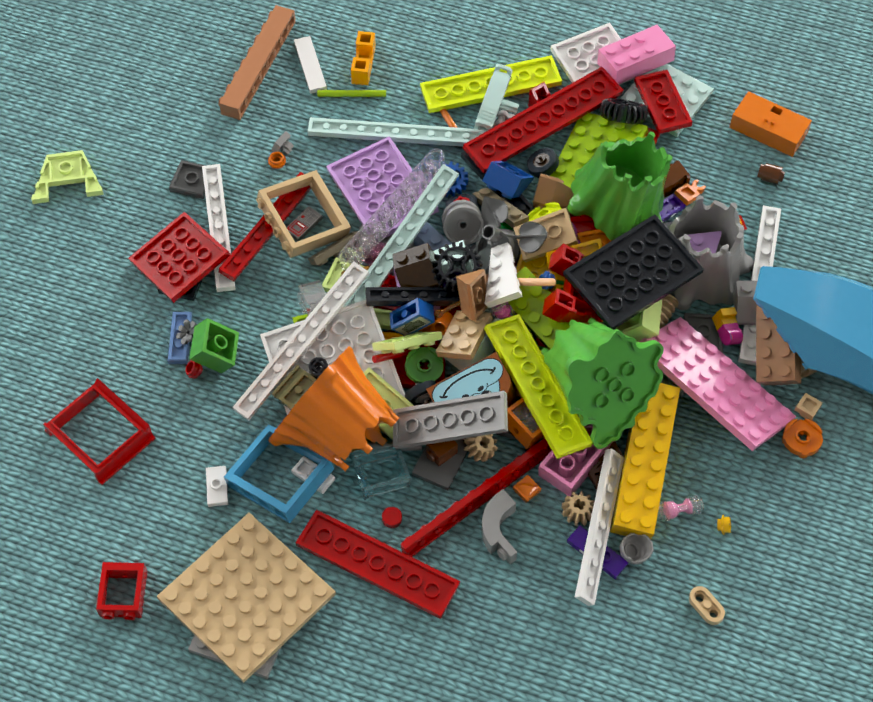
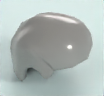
M631 533L622 539L619 546L621 556L630 564H642L651 557L654 551L653 542L646 534L638 535Z

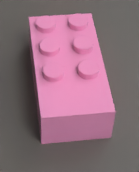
M655 25L598 50L597 64L603 67L618 84H621L674 61L676 46L658 25Z
M592 424L584 426L589 436L592 433ZM612 442L603 449H598L592 444L591 447L558 459L551 450L539 465L538 476L571 497L573 491L576 492L588 477V472L598 463L599 458L605 454L606 449L610 448Z

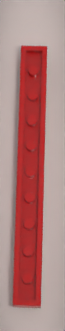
M545 437L539 443L532 445L524 454L517 456L509 465L502 467L494 476L486 479L475 490L469 491L460 501L454 502L449 509L439 513L434 520L423 525L419 531L412 536L406 537L400 544L402 552L413 557L489 501L502 489L508 487L542 462L552 450Z

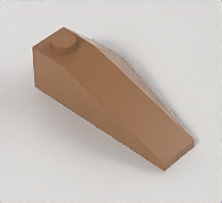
M541 174L533 200V207L537 208L540 206V209L546 207V203L556 202L559 203L561 209L567 208L570 199L573 197V192L570 187L563 184V180Z

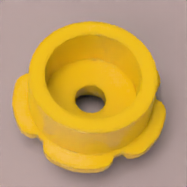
M722 515L721 519H717V529L723 535L731 533V517H724V515Z

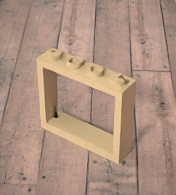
M317 170L258 191L256 199L258 208L262 209L266 222L270 223L275 237L279 238L282 249L286 250L290 258L335 242L350 232L351 226ZM309 185L335 228L295 242L270 199Z

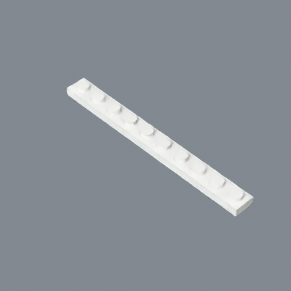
M763 205L751 281H758L762 266L773 267L781 214L780 208ZM744 325L743 341L741 342L738 360L740 363L756 366V325Z
M352 262L233 406V410L248 421L252 418L368 277L369 271L356 262Z

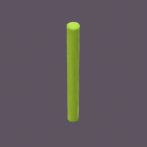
M317 90V97H386V90Z

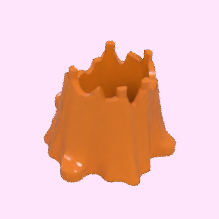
M348 346L305 392L268 441L274 446L286 444L306 447L346 471L349 466L342 459L346 460L352 449H361L366 454H369L373 448L367 444L366 438L373 443L377 441L383 447L387 440L382 436L379 424L385 423L392 427L399 417L366 378L356 360L353 349Z

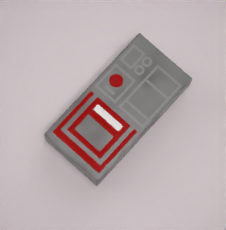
M308 206L286 228L293 239L300 241L323 219V216Z

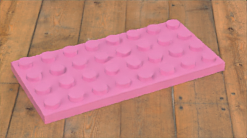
M681 317L659 330V335L639 341L656 340L662 344L664 351L657 363L658 368L751 451H754L785 428L791 420L796 418L788 408L783 406L773 395L768 393L759 383L754 381L744 370L740 369L729 357L725 356L715 345L711 344L700 332L696 331Z

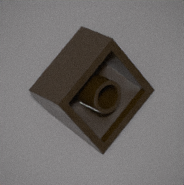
M428 243L392 254L394 270L400 287L439 286V280H434L436 273H432V269L435 268L432 265V261H436L434 259L435 253Z

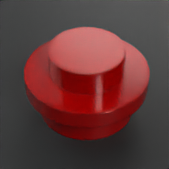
M191 360L188 362L185 372L190 378L195 379L201 375L203 367L201 364Z

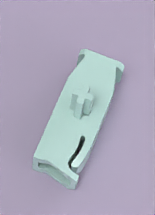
M496 64L474 129H484L485 132L492 129L500 109L514 114L517 113L519 104L503 99L513 71L510 67ZM500 69L506 70V71H507V74L504 73V72H501V71H499V70H500Z

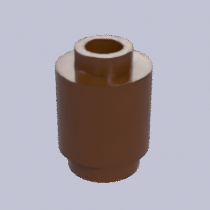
M761 163L757 177L761 178L762 181L778 185L779 181H783L785 172L782 171L783 167Z

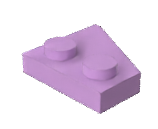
M722 232L688 234L691 238L692 249L700 252L710 248L711 253H716Z

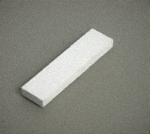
M311 37L294 39L295 48L310 94L317 93V90H327Z

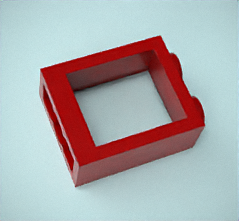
M102 563L96 606L100 617L107 620H112L114 617H122L125 620L142 618L148 572L144 563ZM109 578L137 579L134 605H105Z

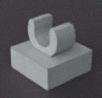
M287 131L274 143L272 147L273 152H280L282 150L288 155L292 151L294 145L289 142L291 135Z

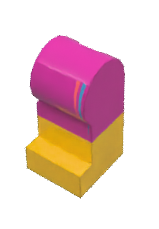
M735 307L722 308L712 317L724 345L740 344L743 341L742 330L739 328L735 318L737 315Z

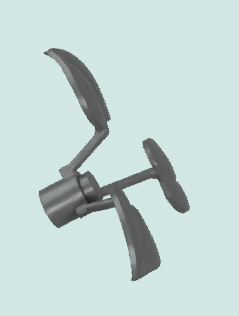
M484 196L481 216L484 222L482 236L484 239L489 240L488 244L492 248L495 247L494 243L499 242L503 236L520 239L519 246L527 253L536 252L542 247L548 235L545 227L536 222H526L520 227V235L502 232L499 227H501L500 223L505 222L508 217V206L499 199ZM484 248L478 253L481 255L479 261H483V266L480 268L485 269V273L488 274L491 249Z

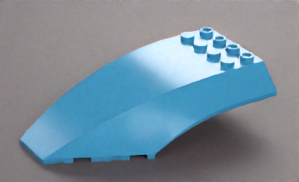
M762 266L753 300L762 308L767 318L770 317L776 324L777 332L788 343L793 353L797 352L803 360V367L837 377L873 394V287L830 273Z

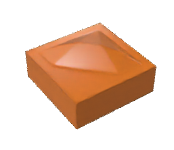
M527 475L513 486V490L527 503L541 492V487Z

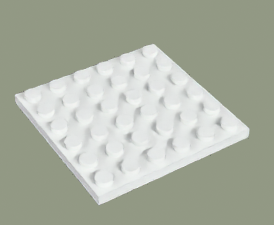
M366 300L342 307L289 371L290 373L299 365L300 368L310 374L309 363L316 357H322L327 361L328 366L332 365L346 348L350 346L363 373L370 367L405 397L393 360L373 363L372 361L373 355L382 354L381 351H373L372 343L383 341L385 338L373 306H366ZM304 320L260 334L269 363ZM284 405L286 413L288 415V413L291 410Z

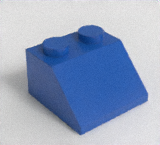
M492 161L482 181L487 184L488 188L495 191L499 190L502 192V196L512 199L519 197L533 181L534 176L507 161Z

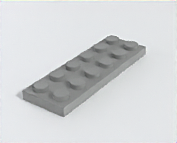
M505 391L393 409V412L399 417L393 425V447L395 449L508 432L507 393Z

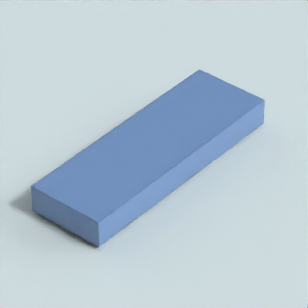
M173 312L168 364H188L190 342L181 344V339H177L176 334L180 333L178 328L180 325L184 326V320L187 319L192 322V312Z

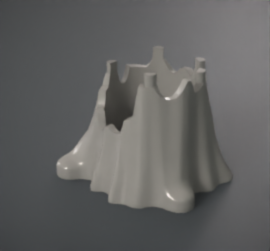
M698 195L696 201L686 207L679 217H676L672 222L664 224L704 268L702 274L670 293L679 302L678 307H676L677 309L687 310L696 300H703L709 305L717 303L734 304L733 290L736 281H739L740 275L749 273L754 265L752 257L745 253L744 226L740 224L736 203H731L730 207H727L723 203L714 200L711 205L706 206L703 203L704 197ZM722 232L716 253H711L710 248L700 252L692 249L691 238L688 234Z

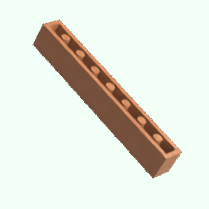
M276 5L273 11H270L266 23H263L259 35H256L252 47H249L246 58L241 61L239 70L234 73L231 84L227 85L224 96L219 99L218 105L222 115L241 120L296 22L294 10Z

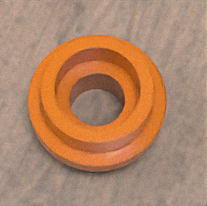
M273 152L268 158V163L270 167L279 169L286 164V158L281 152Z

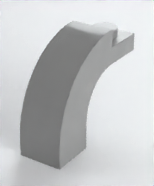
M502 489L492 497L485 507L482 517V538L490 554L497 550L499 557L503 561L506 560L509 564H512L517 559V551L502 535L500 525L506 518L515 513L516 502Z

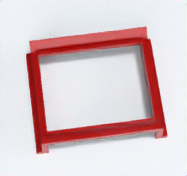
M98 378L90 388L48 423L45 422L43 424L45 432L50 437L54 435L94 473L96 480L101 485L156 439L152 434L150 425ZM101 395L138 431L100 464H96L60 428Z

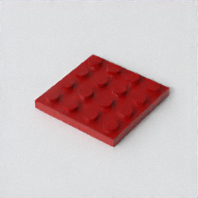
M183 212L128 259L174 303L227 259L230 253L187 213Z

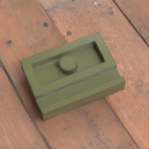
M297 365L272 392V396L291 410L317 379Z

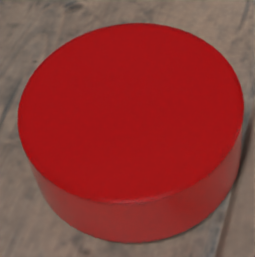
M396 507L386 508L382 513L383 524L388 528L398 527L402 522L401 511Z

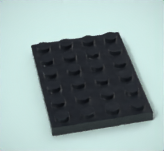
M653 215L564 270L563 275L604 324L614 330L702 274L704 268L656 215Z

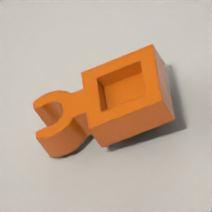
M697 179L693 181L692 185L684 184L674 194L688 206L696 200L698 195L704 192L706 186L698 187L699 180Z

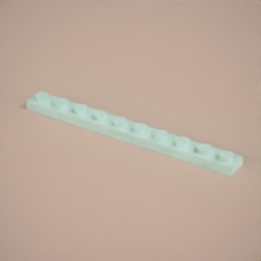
M310 117L308 136L377 141L390 136L393 142L462 147L463 144L485 132L484 129Z
M444 164L441 166L368 269V277L343 307L366 300V287L382 286L394 269L392 254L408 249L456 181L459 173Z

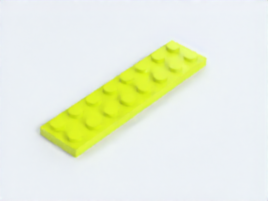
M552 55L504 65L513 70L504 97L528 93L530 89L542 82L546 83L547 88L562 85V79ZM495 67L420 83V89L428 112L434 113L442 109L448 110L483 102ZM500 69V70H499V71L504 72V73L507 74V71H506V70H503V69Z
M520 314L485 325L484 330L555 457L558 459L591 447L593 442L588 432L581 425L578 415L571 414L568 411L564 393L555 376L545 364L544 356L541 354Z

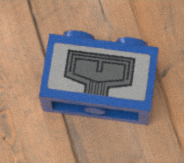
M416 298L389 313L391 330L403 336L413 334L435 322L433 305L420 298Z

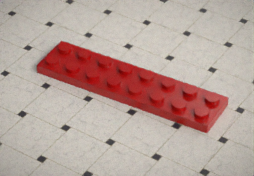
M317 509L296 541V546L439 619L442 618L460 586L459 580Z

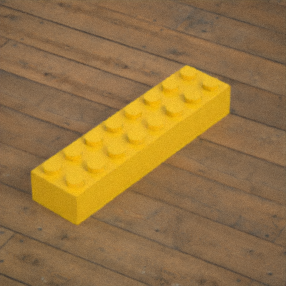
M660 383L657 394L648 401L647 410L638 413L635 417L634 427L629 428L624 462L609 531L611 533L628 536L631 533L638 535L646 534L650 540L654 535L680 387Z

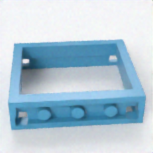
M268 424L226 473L224 479L232 490L291 523L334 470L332 462L306 447L284 444L286 447L318 464L287 504L243 480L241 477L270 444L268 440L276 428Z

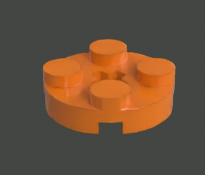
M793 419L785 426L782 443L791 453L798 455L800 458H807L817 453L823 443L822 430L817 423L810 419ZM805 434L807 436L806 441L799 439L798 435L802 436Z

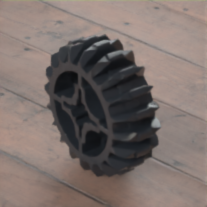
M607 98L602 100L600 115L614 122L642 124L646 121L648 108L639 102Z
M452 242V247L446 244L445 251L440 248L438 250L440 255L435 254L434 259L436 261H432V265L435 267L432 269V273H436L434 280H439V286L445 284L444 290L446 291L451 287L452 293H455L456 288H458L457 280L452 279L467 273L465 267L469 260L473 264L472 272L481 270L482 268L480 267L483 266V261H479L481 255H475L476 249L470 250L469 244L464 248L463 242H460L459 246ZM452 255H463V256L460 257V258H454ZM445 260L450 267L446 275H444L441 269ZM454 266H461V269H454Z

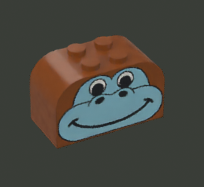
M496 352L426 389L433 403L499 391L507 393V408L516 403L514 386Z

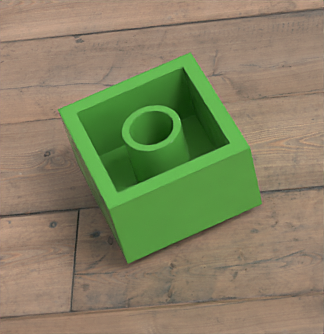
M206 318L194 327L189 360L222 374L235 366L239 332Z

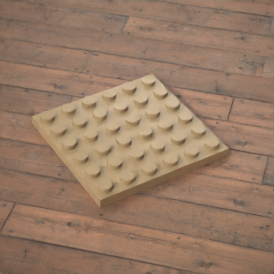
M248 513L159 593L157 598L244 683L336 595V591L252 514Z

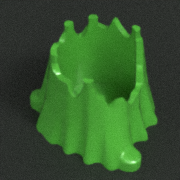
M652 131L646 137H637L633 141L622 139L617 142L605 141L601 143L592 158L575 172V180L571 183L573 197L567 206L569 213L574 216H590L594 221L595 228L604 232L611 241L653 215H656L662 221L660 212L663 210V190L672 156L670 154L667 155L664 147L656 149L654 142L655 133Z
M593 318L588 320L589 324L571 320L569 322L570 327L566 331H555V341L552 349L543 348L541 354L544 356L545 364L555 376L564 393L568 411L571 414H579L581 425L592 424L593 429L590 438L593 445L598 449H603L612 441L619 440L624 429L634 427L636 415L640 412H645L649 399L657 394L663 379V372L658 368L657 363L663 354L664 348L656 340L637 342L635 338L624 335L618 329L613 330Z

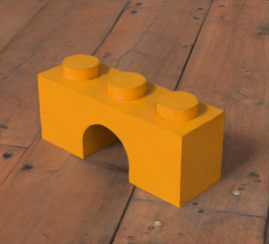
M358 31L356 57H353L351 66L352 84L369 86L376 48L375 33Z

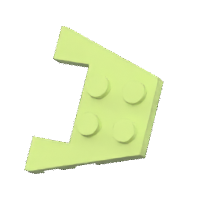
M83 150L46 155L40 172L41 176L39 182L36 183V190L32 194L31 200L33 204L49 202V187L85 182L87 197L104 194Z

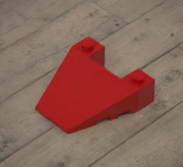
M563 243L551 254L549 270L564 277V270L584 259V255ZM566 278L563 290L556 288L544 299L542 315L559 323L570 322L571 320L588 322L590 318L603 322Z

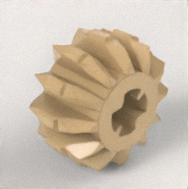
M493 434L466 438L464 443L468 446L464 450L470 452L468 457L474 456V461L481 460L482 462L487 461L488 458L491 459L495 455L494 452L498 449L494 445L497 443V440L492 438Z
M573 491L571 497H565V502L562 503L563 517H568V523L575 521L574 524L577 526L581 522L585 526L587 521H591L595 500H590V494L583 496L581 491L577 495Z

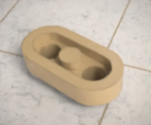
M697 586L691 590L689 602L708 624H720L725 616L723 606L705 587ZM696 597H701L703 601H697ZM710 613H715L717 617H711Z

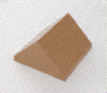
M485 269L456 276L461 311L471 320H476L488 308L485 304L487 289Z

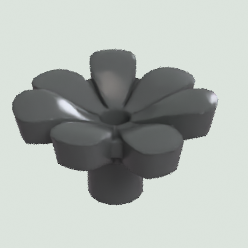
M186 319L183 322L184 326L180 325L178 328L180 333L176 334V338L181 339V344L192 342L194 327L197 325L194 321L190 322Z

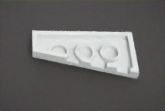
M508 242L491 248L485 304L488 308L523 297L519 289L520 283L516 275L517 269L514 266L515 261L512 247Z

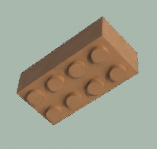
M757 305L756 382L763 386L801 384L800 356L797 352L793 353L788 343L777 332L776 324L770 317L767 318L762 308Z

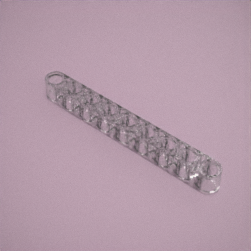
M432 149L339 253V260L343 271H346L353 261L361 265L416 203L443 164L446 165L444 152L441 149Z

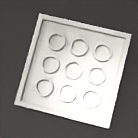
M608 23L551 45L550 51L573 83L600 68L597 64L598 50L621 40L612 25ZM632 78V79H630V80H628V81H625V82H623V83H621V84H624V83H626V82H629V81H631V80H634L635 78Z

